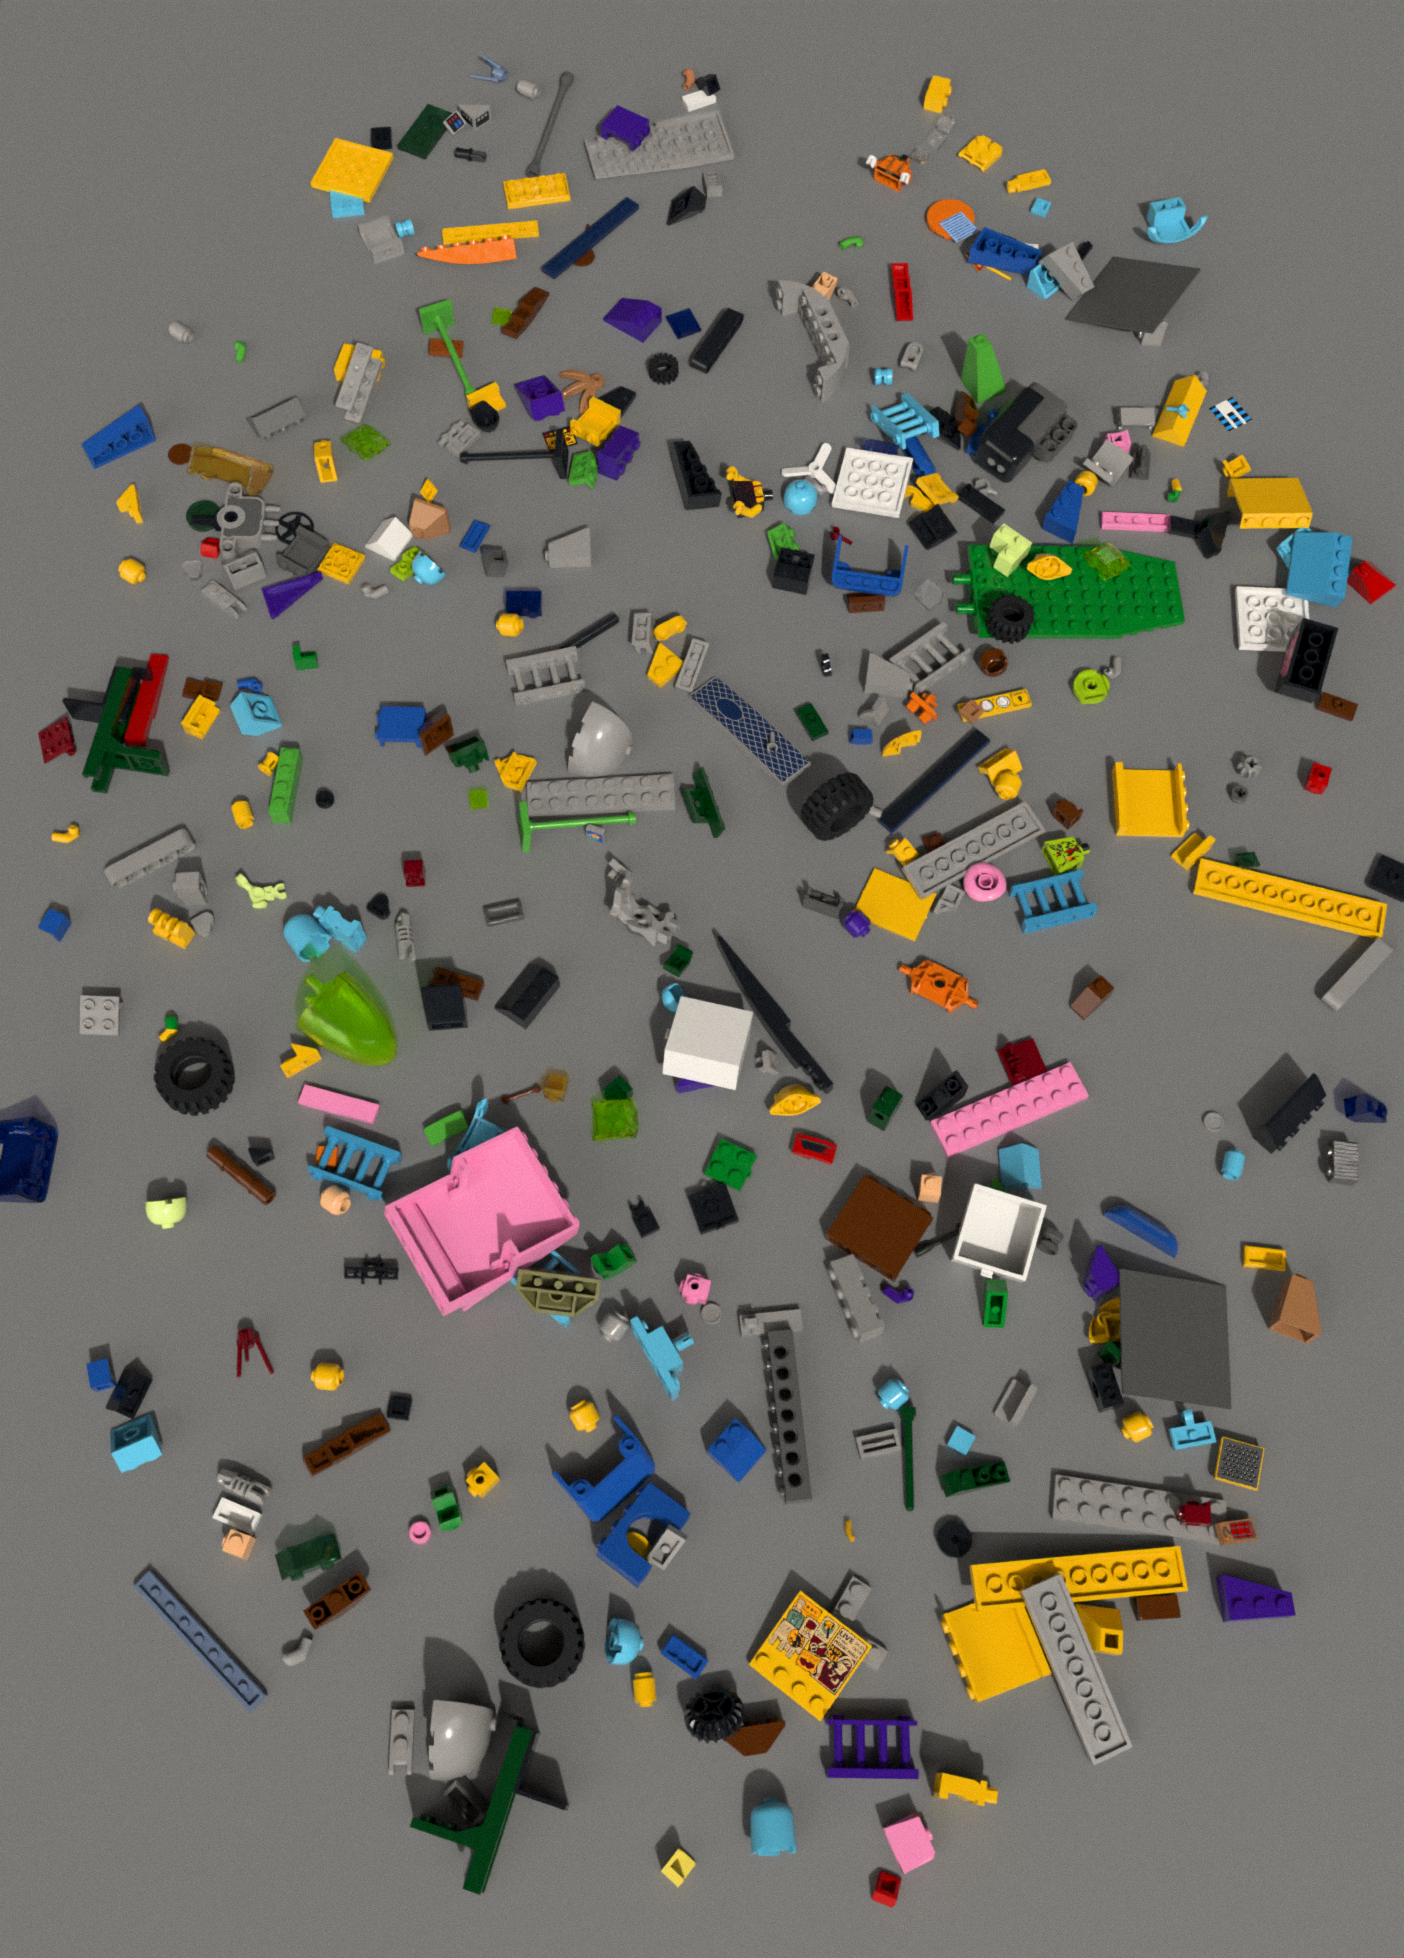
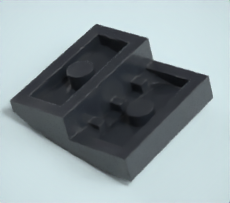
M939 504L925 514L922 512L908 522L927 550L943 543L958 533Z

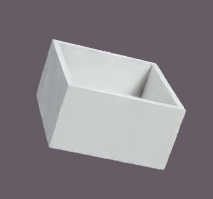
M681 996L671 1030L667 1028L665 1039H668L664 1053L663 1074L736 1090L750 1037L753 1012Z
M974 1184L970 1191L951 1261L981 1270L980 1275L992 1279V1274L1016 1282H1025L1047 1205Z

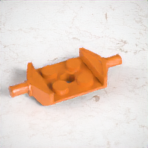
M930 960L922 962L913 969L902 964L899 969L900 972L911 978V995L916 993L948 1009L947 1013L949 1014L962 1006V1004H966L974 1009L979 1004V1002L969 998V994H967L968 979ZM937 980H941L944 982L945 986L939 988L935 985L934 982Z

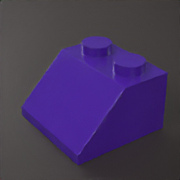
M1102 1245L1097 1246L1089 1257L1083 1282L1085 1293L1088 1297H1092L1093 1301L1113 1292L1119 1286V1273Z

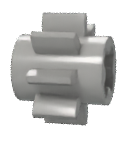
M1252 755L1247 759L1242 757L1237 766V769H1240V776L1242 775L1247 779L1252 776L1256 778L1262 768L1259 765V759L1252 757Z

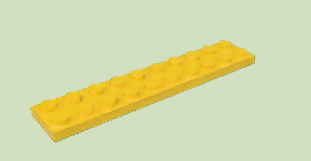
M1202 858L1199 861L1193 894L1373 939L1382 938L1387 909V904Z
M1180 1546L969 1566L976 1612L1026 1607L1020 1590L1057 1573L1062 1574L1073 1602L1188 1591Z

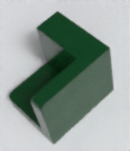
M619 1075L602 1090V1095L617 1110L633 1096V1088Z

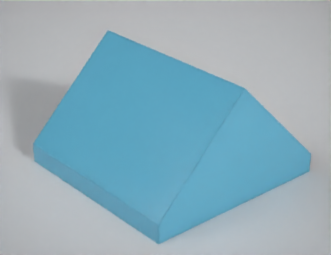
M1039 263L1030 270L1027 288L1043 300H1046L1061 287L1057 279L1049 275V270L1044 265L1041 266Z
M1020 1143L998 1150L1000 1179L1004 1189L1042 1188L1039 1149Z

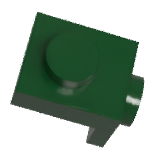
M677 944L673 954L666 960L662 969L680 977L690 965L693 951Z

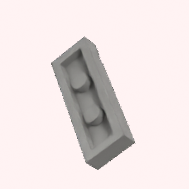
M692 639L675 689L689 694L693 693L710 643Z
M801 1309L739 1315L741 1337L767 1335L768 1331L792 1329L793 1332L803 1331Z

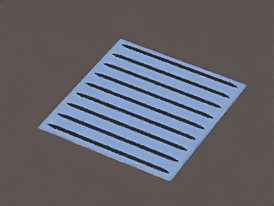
M962 212L939 223L956 242L979 231Z

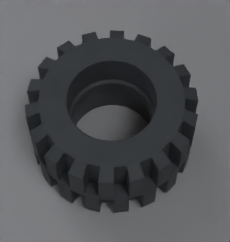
M1004 594L1003 597L999 596L993 601L986 617L987 631H990L991 636H995L997 641L1002 640V643L1009 642V644H1013L1014 641L1018 643L1021 639L1024 640L1035 618L1032 605L1028 604L1026 599H1021L1022 597L1019 595L1016 597L1015 594H1010V596ZM1004 616L1012 617L1016 622L1009 621Z

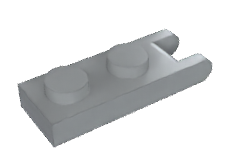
M392 1710L389 1775H394L395 1765H407V1775H412L415 1710Z

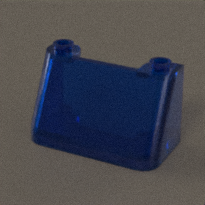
M33 1117L0 1121V1144L3 1145L0 1159V1202L35 1204L45 1201L58 1141V1132L55 1127Z

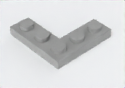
M853 1576L832 1615L852 1629L850 1626L872 1588ZM852 1629L872 1645L862 1663L877 1672L888 1651Z

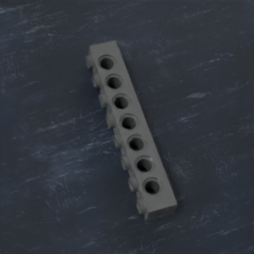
M793 1330L768 1331L767 1338H764V1349L769 1351V1358H766L767 1371H771L772 1378L768 1379L769 1392H773L774 1400H770L771 1412L776 1414V1421H773V1432L778 1434L779 1442L775 1443L776 1456L780 1455L781 1464H777L778 1476L783 1478V1485L780 1486L781 1499H785V1504L811 1502L812 1494ZM782 1349L786 1355L779 1358L774 1354V1351ZM783 1369L788 1373V1376L786 1378H779L776 1372ZM782 1390L788 1391L790 1398H780L779 1392ZM789 1411L793 1418L786 1421L781 1417V1413ZM786 1432H791L794 1434L795 1440L787 1442L783 1435ZM793 1453L797 1456L798 1461L791 1464L787 1462L786 1455ZM796 1475L799 1477L800 1483L792 1485L789 1483L788 1477Z

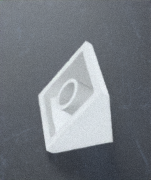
M396 517L382 521L365 544V548L395 561L413 535Z

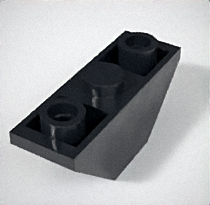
M1229 510L1212 514L1199 523L1196 535L1206 559L1218 555L1222 549L1221 546L1231 514Z
M956 1070L915 1105L927 1121L951 1108L966 1094L968 1085L958 1070Z

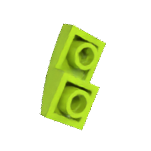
M416 546L408 549L402 554V560L390 568V573L404 582L414 573L412 571L413 559L422 550Z

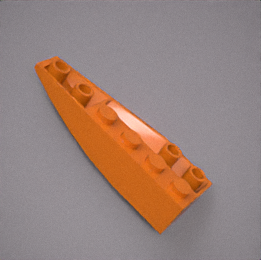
M511 235L500 236L501 240H495V237L484 239L485 242L478 243V240L468 241V245H462V242L453 243V247L446 248V245L436 246L437 249L435 250L425 247L420 248L421 252H417V255L420 257L458 264H485L517 259L515 238H511Z

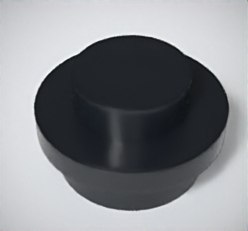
M321 791L317 794L316 803L320 808L327 809L334 804L335 799L331 792Z

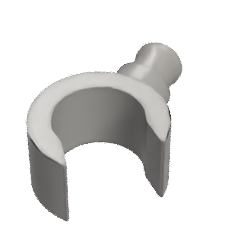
M978 479L975 482V487H985V489L979 491L985 496L987 494L997 495L998 490L990 487L988 480Z

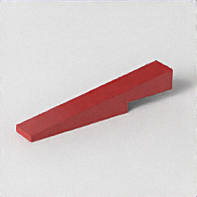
M150 655L146 669H149L153 679L152 681L142 680L124 737L128 745H147L152 719L156 718L169 655Z

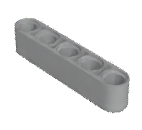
M180 829L108 866L104 870V875L113 889H120L190 853L195 849V843L186 829Z
M1378 937L1321 1000L1337 1012L1394 949Z

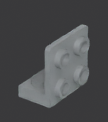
M1106 440L1092 460L1087 458L1083 465L1113 487L1134 458L1110 440Z

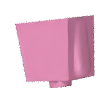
M910 1814L882 1828L902 1874H906L935 1857V1851L930 1842L933 1840L932 1834L928 1826H923L919 1816L916 1814Z

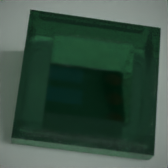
M1254 851L1239 853L1235 856L1234 863L1241 869L1260 867Z

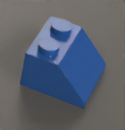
M735 1418L707 1450V1455L739 1483L767 1450L752 1432Z

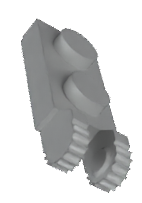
M214 580L201 590V594L235 619L239 617L237 611L233 609L235 606L243 612L247 610L240 600Z

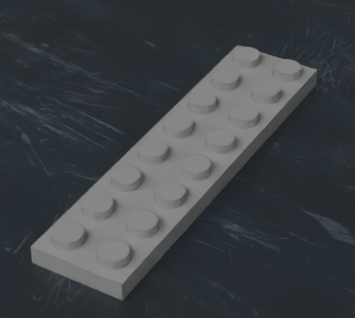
M673 774L527 782L529 818L676 810Z
M1024 801L905 865L901 870L920 899L923 900L947 887L949 884L951 885L962 879L968 868L978 862L991 863L1039 837L1046 830L1027 802Z
M1055 1475L1051 1519L1220 1545L1214 1524L1226 1522L1227 1501ZM1187 1501L1199 1502L1200 1506L1205 1502H1211V1525L1207 1527L1180 1525V1519H1177L1176 1515L1177 1506H1183Z
M1054 1574L1021 1589L1020 1593L1090 1764L1094 1766L1132 1748V1743L1062 1574Z

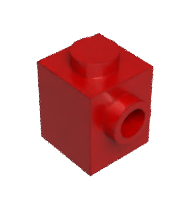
M1314 763L1308 772L1304 790L1322 795L1328 785L1332 768Z

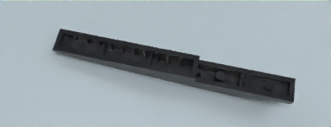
M719 936L717 938V947L740 991L767 1033L795 1069L802 1066L804 1073L814 1079V1084L818 1090H823L825 1094H828L832 1091L834 1083L790 1032L791 1020L723 938Z

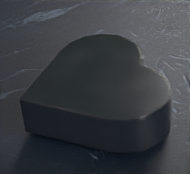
M821 654L823 674L825 677L832 676L829 654Z
M378 895L366 908L369 913L381 920L387 919L391 913L389 901L385 895Z

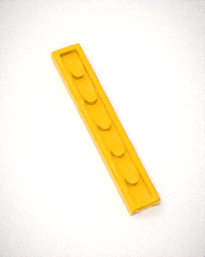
M537 220L442 228L444 245L459 242L469 243L468 241L473 240L482 242L485 241L484 239L495 237V240H501L500 236L511 235V238L515 239L539 237Z

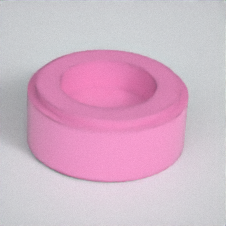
M417 1521L411 1525L409 1536L417 1544L426 1543L431 1537V1528L426 1522Z

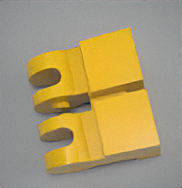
M158 908L153 909L148 917V922L154 925L152 932L155 935L183 949H186L195 935L192 928L186 922L179 921L178 918L171 917L170 914L163 913Z

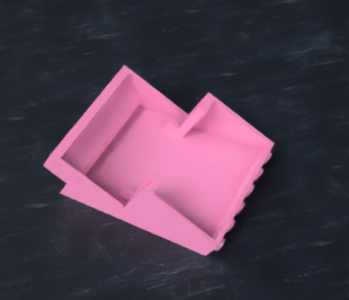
M518 1126L453 1157L449 1175L386 1205L384 1209L385 1217L443 1317L459 1308H462L463 1312L471 1308L516 1277L518 1269L529 1268L577 1235L580 1225L577 1217L569 1211L566 1199L561 1198L558 1193L557 1184L548 1177L547 1168L544 1164H540L536 1150L529 1146L526 1134L523 1131L521 1132Z

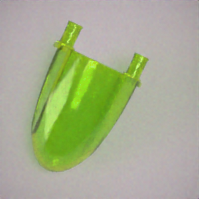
M348 971L341 972L334 980L326 984L316 978L313 973L309 974V978L306 977L303 983L315 991L316 996L310 992L308 994L309 997H305L304 1002L308 1006L301 1014L296 1028L322 1048L350 1062L370 1067H381L390 1064L397 1056V1036L385 1011L371 993Z

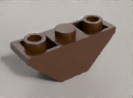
M358 1571L303 1610L313 1629L316 1630L338 1619L355 1607L371 1591V1588L362 1573Z
M779 1717L766 1719V1724L758 1725L757 1720L744 1722L745 1727H740V1732H734L733 1738L726 1737L725 1742L743 1756L767 1753L785 1727V1721H780Z

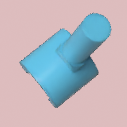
M1185 404L1179 407H1166V411L1177 412L1182 418H1187L1186 412H1190Z

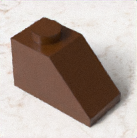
M1100 975L1086 987L1070 1008L1085 1020L1111 996L1114 987Z

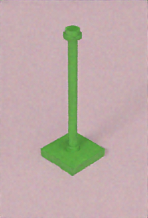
M448 299L420 308L419 314L424 335L440 330L466 388L465 395L477 391L476 388L472 387L446 330L447 327L455 325L451 300Z
M527 801L519 802L518 823L522 853L530 852L531 832L533 830L587 826L588 824L602 825L627 822L629 826L636 824L635 813L631 812L621 816L532 823V821H529Z

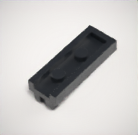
M970 483L962 488L958 494V500L992 524L1005 512L1004 508L976 490Z

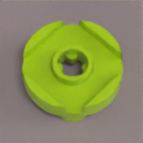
M1096 670L1080 672L1073 683L1074 695L1081 704H1097L1104 701L1110 688L1107 677L1104 674H1098ZM1088 684H1091V686H1095V688L1089 689Z

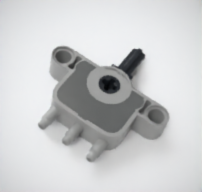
M233 482L227 487L225 507L219 512H215V517L192 516L191 525L214 527L215 531H221L219 547L223 559L226 561L238 556L240 548L255 549L261 547L264 541L277 540V535L266 534V527L279 526V521L267 520V512H280L281 507L265 505L264 501L259 497H245L242 485L238 482Z

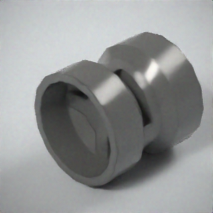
M1045 1228L1043 1240L1039 1241L1038 1249L1049 1255H1056L1059 1249L1058 1244L1062 1242L1064 1235L1053 1228Z

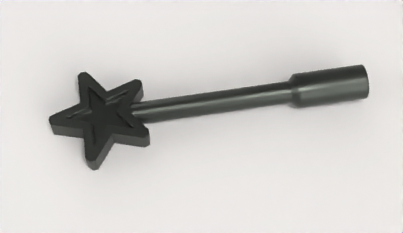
M957 1223L956 1227L960 1229L961 1223ZM959 1229L930 1244L927 1243L914 1250V1254L918 1258L928 1253L932 1248L958 1235Z

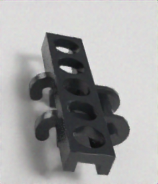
M366 1258V1262H364L365 1267L345 1266L344 1278L361 1279V1284H365L364 1279H379V1285H382V1280H398L399 1268L381 1267L383 1265L381 1259L369 1261ZM371 1269L375 1270V1275L368 1276V1271ZM348 1271H355L352 1276L347 1274ZM358 1271H362V1276H358ZM388 1272H396L395 1276H388Z

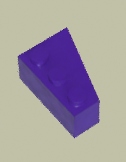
M620 426L611 436V442L604 444V450L599 449L597 452L599 474L616 481L620 475L624 474L627 463L632 461L635 450H638L641 444L639 433Z
M1226 1575L1216 1577L1223 1622L1278 1619L1296 1616L1291 1592Z

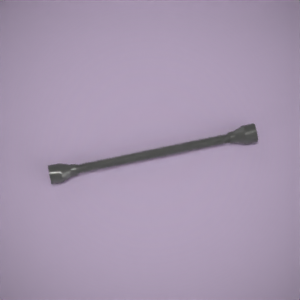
M565 71L562 74L560 91L533 163L529 165L526 172L528 178L539 177L541 159L565 93L574 80V75L569 71Z

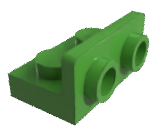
M592 451L573 455L568 481L571 486L587 483L591 489L595 487L598 458Z
M786 523L767 531L776 561L778 560L781 548L800 551V547L794 539L796 534L793 528H789Z

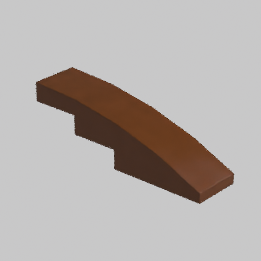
M534 287L519 301V307L511 314V320L502 328V334L517 339L541 310L549 296V292Z
M379 1413L343 1431L340 1436L304 1455L302 1460L311 1477L374 1443L391 1430L383 1415Z

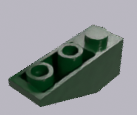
M1004 1461L957 1469L940 1476L945 1497L962 1495L1010 1482Z

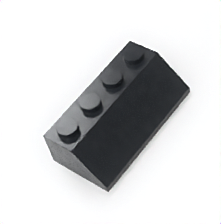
M1315 1073L1303 1083L1254 1136L1253 1139L1269 1153L1272 1154L1276 1149L1280 1152L1287 1144L1285 1139L1288 1136L1293 1138L1300 1130L1298 1125L1300 1123L1305 1125L1312 1118L1310 1115L1312 1110L1314 1109L1317 1112L1325 1104L1322 1100L1325 1098L1326 1093Z

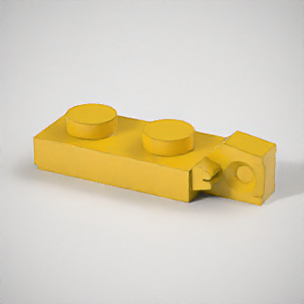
M1042 169L1017 175L1015 179L1007 182L1006 190L1008 193L1022 192L1048 186L1052 180L1047 171Z

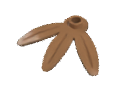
M566 370L559 373L561 378L579 381L562 391L563 399L585 390L581 398L579 411L583 415L589 408L591 397H595L596 390L601 389L604 385L605 380L603 376L599 374L588 375L578 370Z

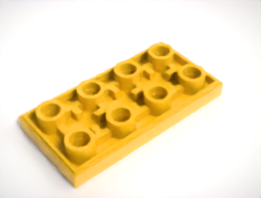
M565 173L503 181L508 209L571 201Z

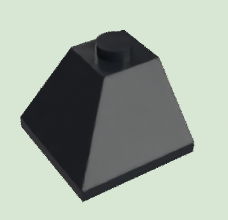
M692 186L672 199L667 225L670 226L691 218L698 213H702L706 207L707 197L695 186Z

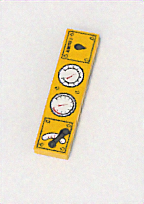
M1027 689L974 700L975 703L984 709V713L978 719L1029 708L1032 705ZM967 702L958 704V706H957L958 711H959ZM961 716L962 722H967V720Z

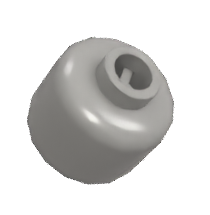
M617 1310L614 1312L609 1311L599 1324V1329L602 1331L601 1336L609 1342L612 1340L620 1341L629 1329L628 1318Z

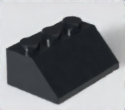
M529 964L495 1009L526 1030L560 987L559 977L544 967Z

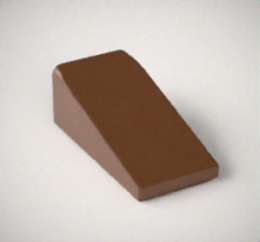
M1177 1595L1134 1598L1137 1621L1181 1618Z

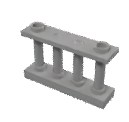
M358 342L335 407L347 410L344 416L345 421L362 425L383 363L381 360L371 358L374 350L373 347Z
M944 622L889 659L890 663L910 673V680L915 684L914 693L917 695L926 693L932 685L959 666L966 665L970 660L971 649L968 648L961 652L946 637L948 626ZM936 642H942L953 653L955 658L948 662L933 645ZM923 651H928L942 667L934 671L919 654ZM910 660L915 661L929 676L921 681L907 667L906 663Z
M576 646L506 660L508 675L515 676L518 693H514L516 706L585 692V680H578L574 662H578ZM567 664L571 682L560 683L556 666ZM550 668L554 685L543 687L539 673L540 669ZM531 671L536 689L525 691L521 673Z

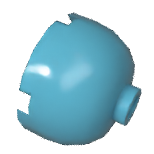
M799 479L793 481L784 492L783 502L785 508L791 510L795 515L809 514L817 506L818 495L816 488L807 480Z
M422 551L413 559L412 571L415 574L414 578L421 585L423 582L428 585L438 584L447 575L424 555Z
M613 1618L608 1626V1630H612L610 1638L606 1637L605 1641L606 1660L610 1661L609 1664L626 1665L632 1662L637 1657L638 1652L642 1650L643 1637H640L639 1629L631 1621Z

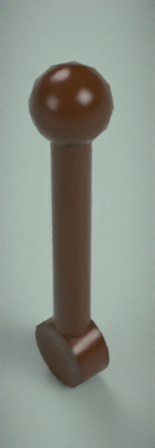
M537 1085L533 1089L510 1097L503 1096L501 1101L503 1104H508L510 1100L534 1092L539 1093L541 1087Z

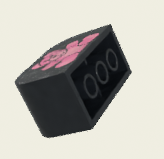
M1302 618L1294 628L1288 641L1275 693L1312 703L1320 695L1338 632L1337 627Z

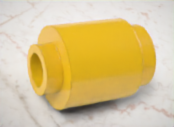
M244 800L235 801L231 806L236 825L241 829L251 827L254 817L249 803Z
M652 1672L634 1674L633 1690L635 1703H639L640 1707L653 1706V1701H657L655 1678H652Z

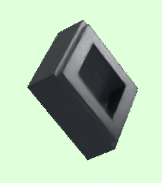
M391 1396L387 1418L409 1421L413 1400Z

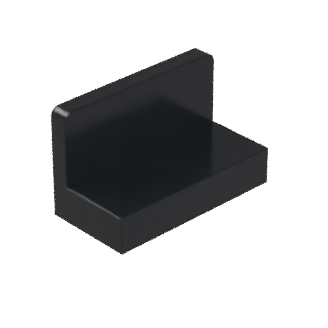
M125 1369L106 1409L134 1419L153 1380L137 1372Z

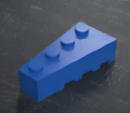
M984 227L970 248L968 263L1030 275V270L1039 264L1043 251Z
M137 405L81 445L93 468L96 469L151 444L156 439L146 415L141 407Z

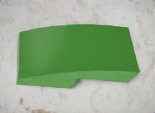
M460 1110L440 1119L423 1130L430 1145L435 1147L450 1137H456L468 1130L469 1124L463 1111Z

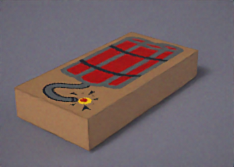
M1253 1518L1214 1524L1220 1546L1258 1540Z

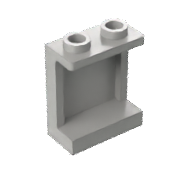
M387 215L358 226L360 238L374 264L405 254L402 240L400 237L397 238Z

